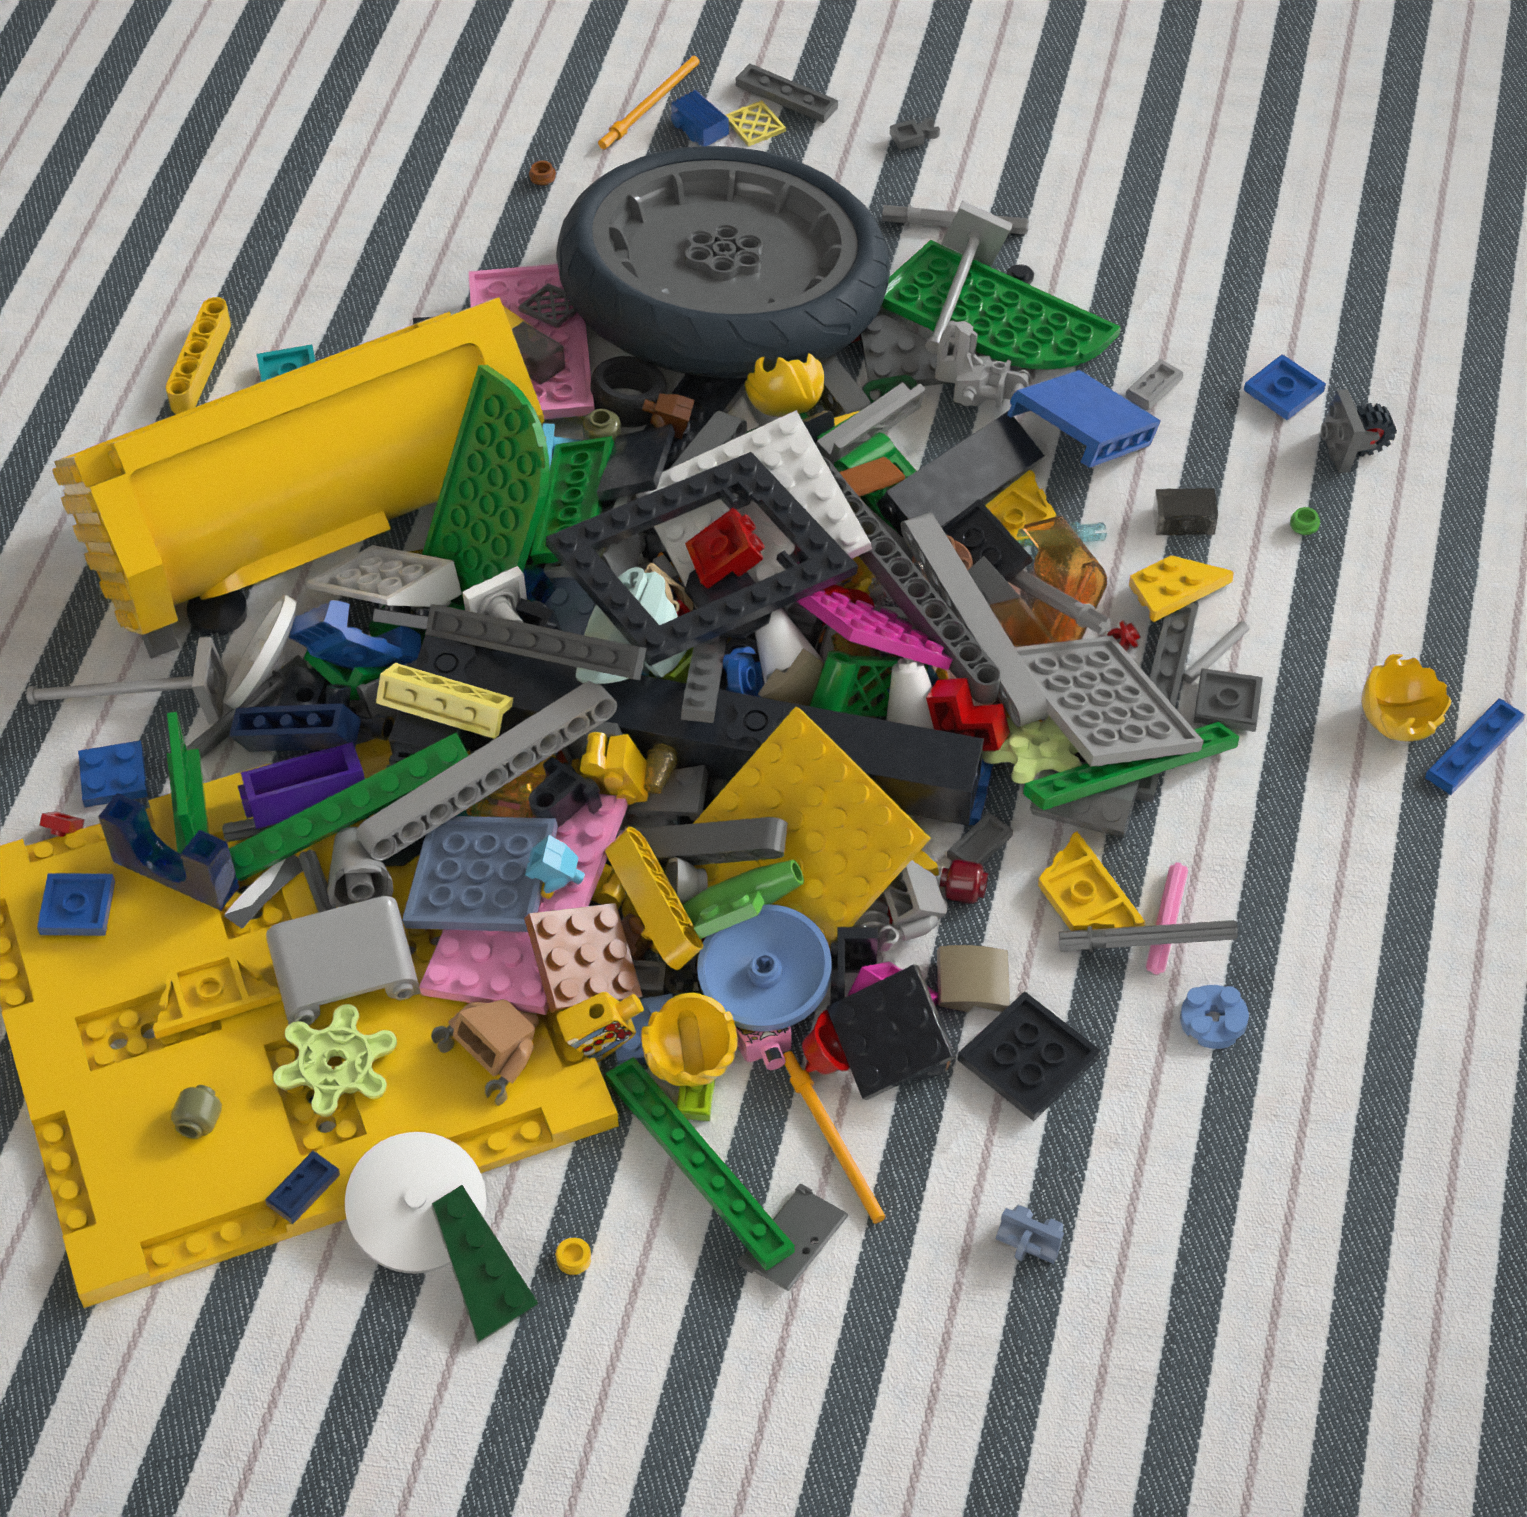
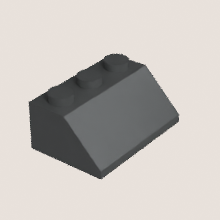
M1052 769L1043 770L1040 772L1038 779L1059 772ZM1141 779L1058 805L1051 809L1042 810L1031 802L1030 810L1032 815L1125 838Z

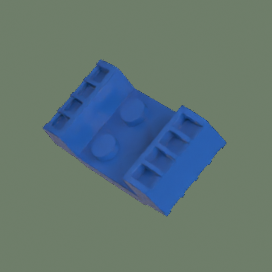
M330 600L328 603L321 604L319 607L304 612L302 615L295 616L289 638L306 647L310 655L352 671L355 667H390L394 663L401 665L412 663L417 660L421 649L420 634L407 626H400L377 637L363 634L358 628L347 627L350 604L337 600Z

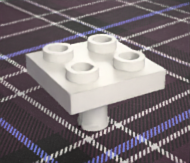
M517 566L463 591L465 611L523 622L515 609L521 598L527 600L523 572Z

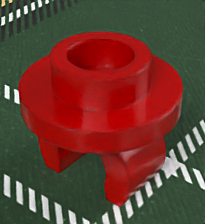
M1122 620L1119 622L1121 629L1114 628L1107 633V636H1113L1116 640L1121 638L1119 644L1125 651L1129 649L1130 644L1134 648L1139 646L1137 640L1141 636L1132 622L1126 624Z

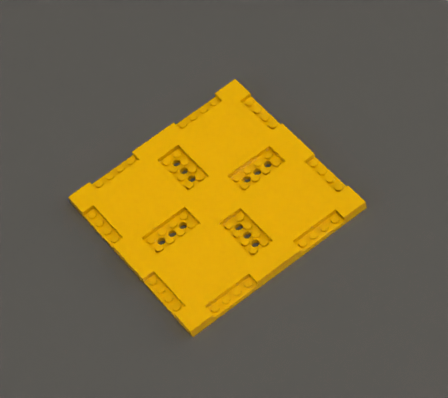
M373 739L356 745L355 750L365 779L390 765L389 757L392 755L389 740ZM240 772L204 783L212 857L179 862L171 793L148 800L150 805L148 809L82 828L73 833L66 834L64 837L56 836L25 846L23 839L0 845L1 1013L63 1233L62 1237L76 1289L84 1308L347 1219L345 1213V1193L353 1169L367 1151L389 1137L408 1132H426L442 1136L466 1151L477 1165L480 1173L619 1127L616 1108L596 1059H589L565 1042L556 1014L559 1012L550 1013V1009H548L546 1015L537 1014L539 1024L535 1027L532 1039L534 1047L530 1058L514 1083L509 1082L505 1087L507 1092L506 1101L501 1105H496L495 1099L501 1090H494L487 1098L485 1086L491 1080H499L501 1075L498 1074L493 1077L454 1037V1046L446 1053L440 1052L438 1043L435 1044L431 1038L434 1028L438 1026L447 1028L450 1025L449 1021L469 1003L423 996L421 992L420 994L412 995L408 999L397 1000L389 997L386 994L385 988L319 1005L320 1015L312 1024L308 1025L314 1030H323L332 1023L335 1009L343 1004H350L356 1007L359 1013L356 1023V1029L359 1033L372 1035L379 1031L387 1030L394 1033L397 1039L396 1047L392 1053L377 1058L372 1063L373 1071L381 1075L386 1081L387 1087L383 1096L378 1099H370L359 1091L352 1094L344 1093L338 1099L335 1112L331 1116L322 1117L313 1111L312 1104L308 1102L315 1093L309 1086L302 1085L291 1090H283L274 1082L273 1075L277 1068L293 1063L299 1056V1049L289 1043L285 1037V1029L289 1024L282 1000L159 1039L143 1037L144 1033L149 1029H153L154 1023H157L160 1012L159 1002L162 993L166 989L165 980L168 969L234 949L244 958L247 965L253 966L262 974V978L272 987L276 986L279 988L266 939L267 930L281 922L319 913L302 871L260 908L259 911L263 912V914L259 918L251 919L244 928H240L225 917L228 909L242 895L238 893V890L243 886L253 884L269 869L267 868L243 881H239L233 869L230 868V862L224 852L247 840L226 842L222 830L225 823L247 819L238 790V785L243 784ZM487 797L483 799L473 817H492L493 812ZM364 818L349 827H359L367 819ZM337 833L294 854L299 858L301 852L315 851L327 884L334 839ZM420 855L405 866L386 867L393 881L394 891L391 897L397 902L401 919H403ZM48 873L113 874L115 885L105 936L39 934L37 926ZM403 924L408 945L416 949L411 954L420 986L436 948V945L430 942L433 938L441 936L444 929L405 928ZM118 1039L127 1040V1044L120 1049L111 1048V1044ZM335 1056L328 1060L327 1064L332 1069H335L336 1066H340L346 1060L343 1057ZM197 1085H205L215 1091V1096L219 1098L222 1104L221 1113L210 1134L201 1136L198 1139L185 1137L175 1129V1125L171 1120L172 1110L181 1091L185 1088H196ZM329 1121L336 1124L335 1128L330 1132L324 1133L318 1130V1127L324 1122ZM314 1150L336 1166L340 1171V1176L294 1224H291L268 1207L265 1199Z

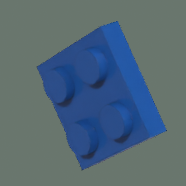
M1281 354L1246 381L1244 391L1284 419L1289 420L1325 391L1326 383Z
M141 740L78 751L84 807L148 797L144 752Z
M48 873L37 926L39 934L105 936L115 885L113 874Z

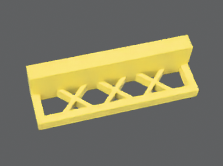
M394 663L380 674L376 703L495 739L500 733L502 716L512 707L513 698Z

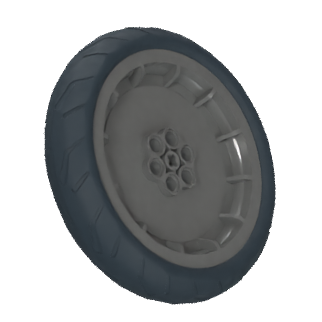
M728 146L683 147L656 152L622 164L595 180L576 199L563 220L556 250L560 281L568 300L571 301V305L585 323L600 337L626 353L645 362H650L653 365L690 375L725 379L747 378L749 373H755V363L761 357H765L763 369L769 372L776 367L778 357L788 362L799 360L802 363H806L808 353L816 360L822 361L852 343L876 317L885 297L890 276L888 249L881 230L868 208L851 194L849 190L827 174L799 161L760 150Z

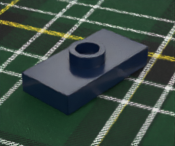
M313 1150L265 1199L266 1204L291 1224H294L340 1176V1171Z

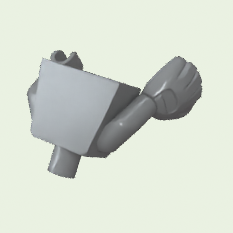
M913 860L884 890L894 925H897L898 929L892 926H884L878 932V937L883 936L888 940L879 949L881 951H888L898 939L907 941L926 935L937 926L938 920L946 915L948 904L941 895L936 877Z

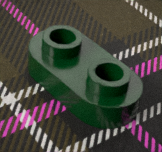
M897 375L870 380L863 385L862 391L872 404L902 382L910 390L918 384L909 375ZM872 389H877L879 392V397L875 400L870 397Z

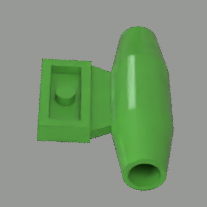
M795 860L775 863L751 869L710 886L682 905L694 925L695 932L699 939L758 916L764 904H772L804 883V878Z

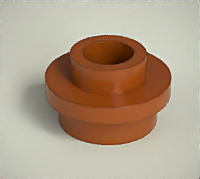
M537 161L529 171V178L534 184L547 185L555 180L556 171L548 161Z

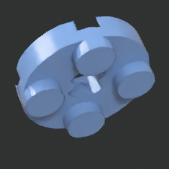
M1204 985L1190 989L1182 1004L1180 1013L1183 1031L1188 1037L1191 1034L1193 1038L1198 1040V1044L1206 1048L1221 1049L1236 1043V1039L1246 1031L1249 1018L1248 1008L1240 997V992L1234 987L1220 985ZM1217 1012L1222 1016L1219 1017V1021L1215 1022L1212 1017L1205 1014Z

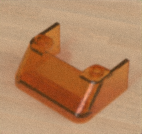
M1063 516L1024 525L1023 530L1039 549L1035 557L1034 570L1040 579L1083 604L1093 605L1096 609L1107 587L1106 572ZM1021 597L989 605L1013 646L1016 647L1081 640L1087 627L1082 628L1078 626L1074 619L1039 599H1036L1032 609L1029 608Z

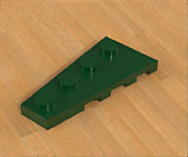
M460 1185L433 1202L431 1207L445 1249H447L452 1270L458 1282L463 1303L474 1330L476 1342L479 1344L535 1308L539 1303L464 1186Z

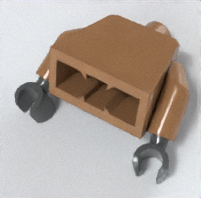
M504 999L491 1003L471 1002L449 1021L450 1025L447 1028L444 1026L434 1028L431 1038L435 1044L438 1043L440 1052L446 1053L453 1048L454 1037L493 1077L500 1074L499 1080H491L486 1084L485 1094L488 1098L494 1090H501L495 1099L496 1105H501L507 1099L505 1087L509 1082L514 1083L525 1068L533 1051L532 1039L535 1027L539 1024L538 1016L536 1013L519 1012L510 1002Z

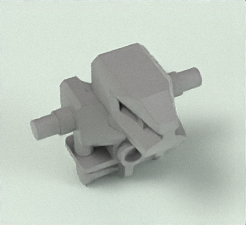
M949 321L939 340L935 379L955 383L954 402L961 403L963 406H978L986 399L995 400L996 408H1000L1003 399L1011 400V397L1017 390L1029 386V372L1026 370H1020L1019 372L1010 371L1011 361L1007 360L1006 363L1001 361L992 362L990 356L983 354L976 356L978 334L973 331L971 324L965 321Z

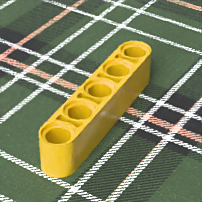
M208 298L201 305L166 383L165 388L170 408L175 414L196 407L230 330L229 312L226 301L222 298Z
M628 827L605 848V853L660 956L671 968L679 970L703 948V942L695 932L694 925L647 840L637 829Z

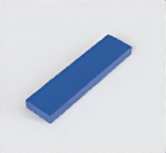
M1499 698L1427 771L1425 778L1452 795L1523 722L1525 714Z

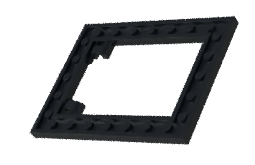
M752 452L546 536L545 544L627 641L633 646L646 648L644 660L649 666L857 574L858 565ZM718 499H721L729 509L734 508L735 510L749 505L753 500L795 545L794 551L790 555L785 550L777 554L776 560L785 569L784 571L661 625L655 621L595 552Z

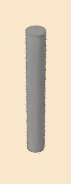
M1243 621L1239 622L1183 674L1184 681L1188 684L1195 681L1200 676L1201 668L1208 669L1249 631L1248 625Z

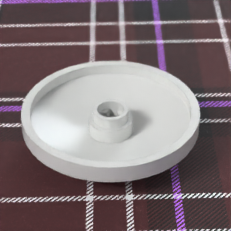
M285 594L282 595L267 613L249 642L229 681L223 703L234 709L238 708L256 692L272 670L277 672L286 658V655L282 654L289 638L296 609V601Z
M408 1132L389 1137L367 1151L350 1175L345 1193V1213L350 1232L358 1246L368 1257L388 1269L412 1274L441 1269L451 1264L447 1249H445L431 1205L439 1198L463 1185L484 1217L486 1191L481 1173L466 1151L442 1136L426 1132Z

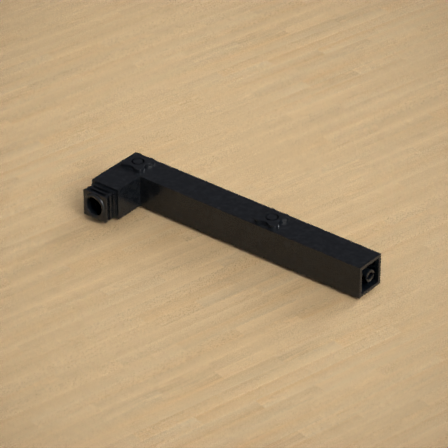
M425 635L414 666L418 670L512 697V707L502 716L499 736L584 684L577 680V667L428 635ZM641 675L640 680L628 678L619 682L601 684L617 702L616 712L605 722L617 723L622 734L629 735L650 766L676 770L705 765L709 772L708 777L731 781L795 707H798L906 814L969 826L981 775L983 738L719 690L713 723L681 720L687 683ZM399 710L389 737L392 755L389 757L390 765H387L386 768L454 733L459 735L468 753L475 733Z

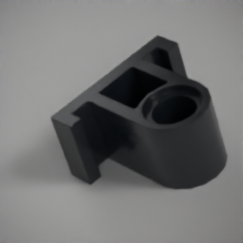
M552 756L543 764L547 778L530 793L528 798L533 817L556 818L558 828L586 803L589 812L595 814L602 807L599 796L600 789L596 782L589 777H582L569 763H561Z

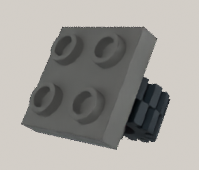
M1348 389L1336 391L1333 401L1329 404L1326 420L1321 425V437L1327 443L1330 459L1334 461L1338 473L1350 472L1357 453L1359 456H1364L1365 452H1367L1370 456L1374 455V450H1378V452L1383 451L1382 446L1388 447L1391 444L1389 440H1394L1397 433L1396 426L1387 407H1381V404L1378 403L1373 407L1372 403H1367L1366 408L1360 405L1357 406L1358 410H1356Z

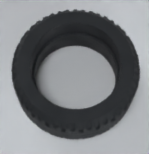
M617 356L601 362L594 369L590 382V390L594 399V410L606 409L614 412L619 417L621 427L627 428L647 425L651 420L652 414L642 411L645 399L656 403L659 394H666L667 389L666 379L660 369L650 362H645L634 356ZM613 389H633L642 394L626 395L616 392Z

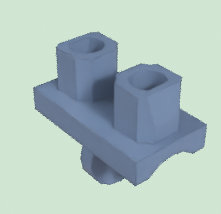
M1017 1205L1013 1210L1005 1208L1001 1216V1224L996 1240L1017 1248L1015 1259L1023 1261L1026 1254L1029 1253L1054 1264L1064 1236V1232H1062L1063 1224L1052 1218L1046 1220L1044 1224L1033 1220L1031 1210L1021 1205Z

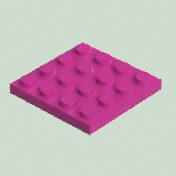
M823 590L796 601L848 641L948 670L953 659L943 652L944 647L942 645L927 640L928 635L912 629L913 625L897 618L898 614L887 608L881 607L880 611L874 610V606L864 601L857 600L856 604L849 602V598L833 592L831 596L825 595Z

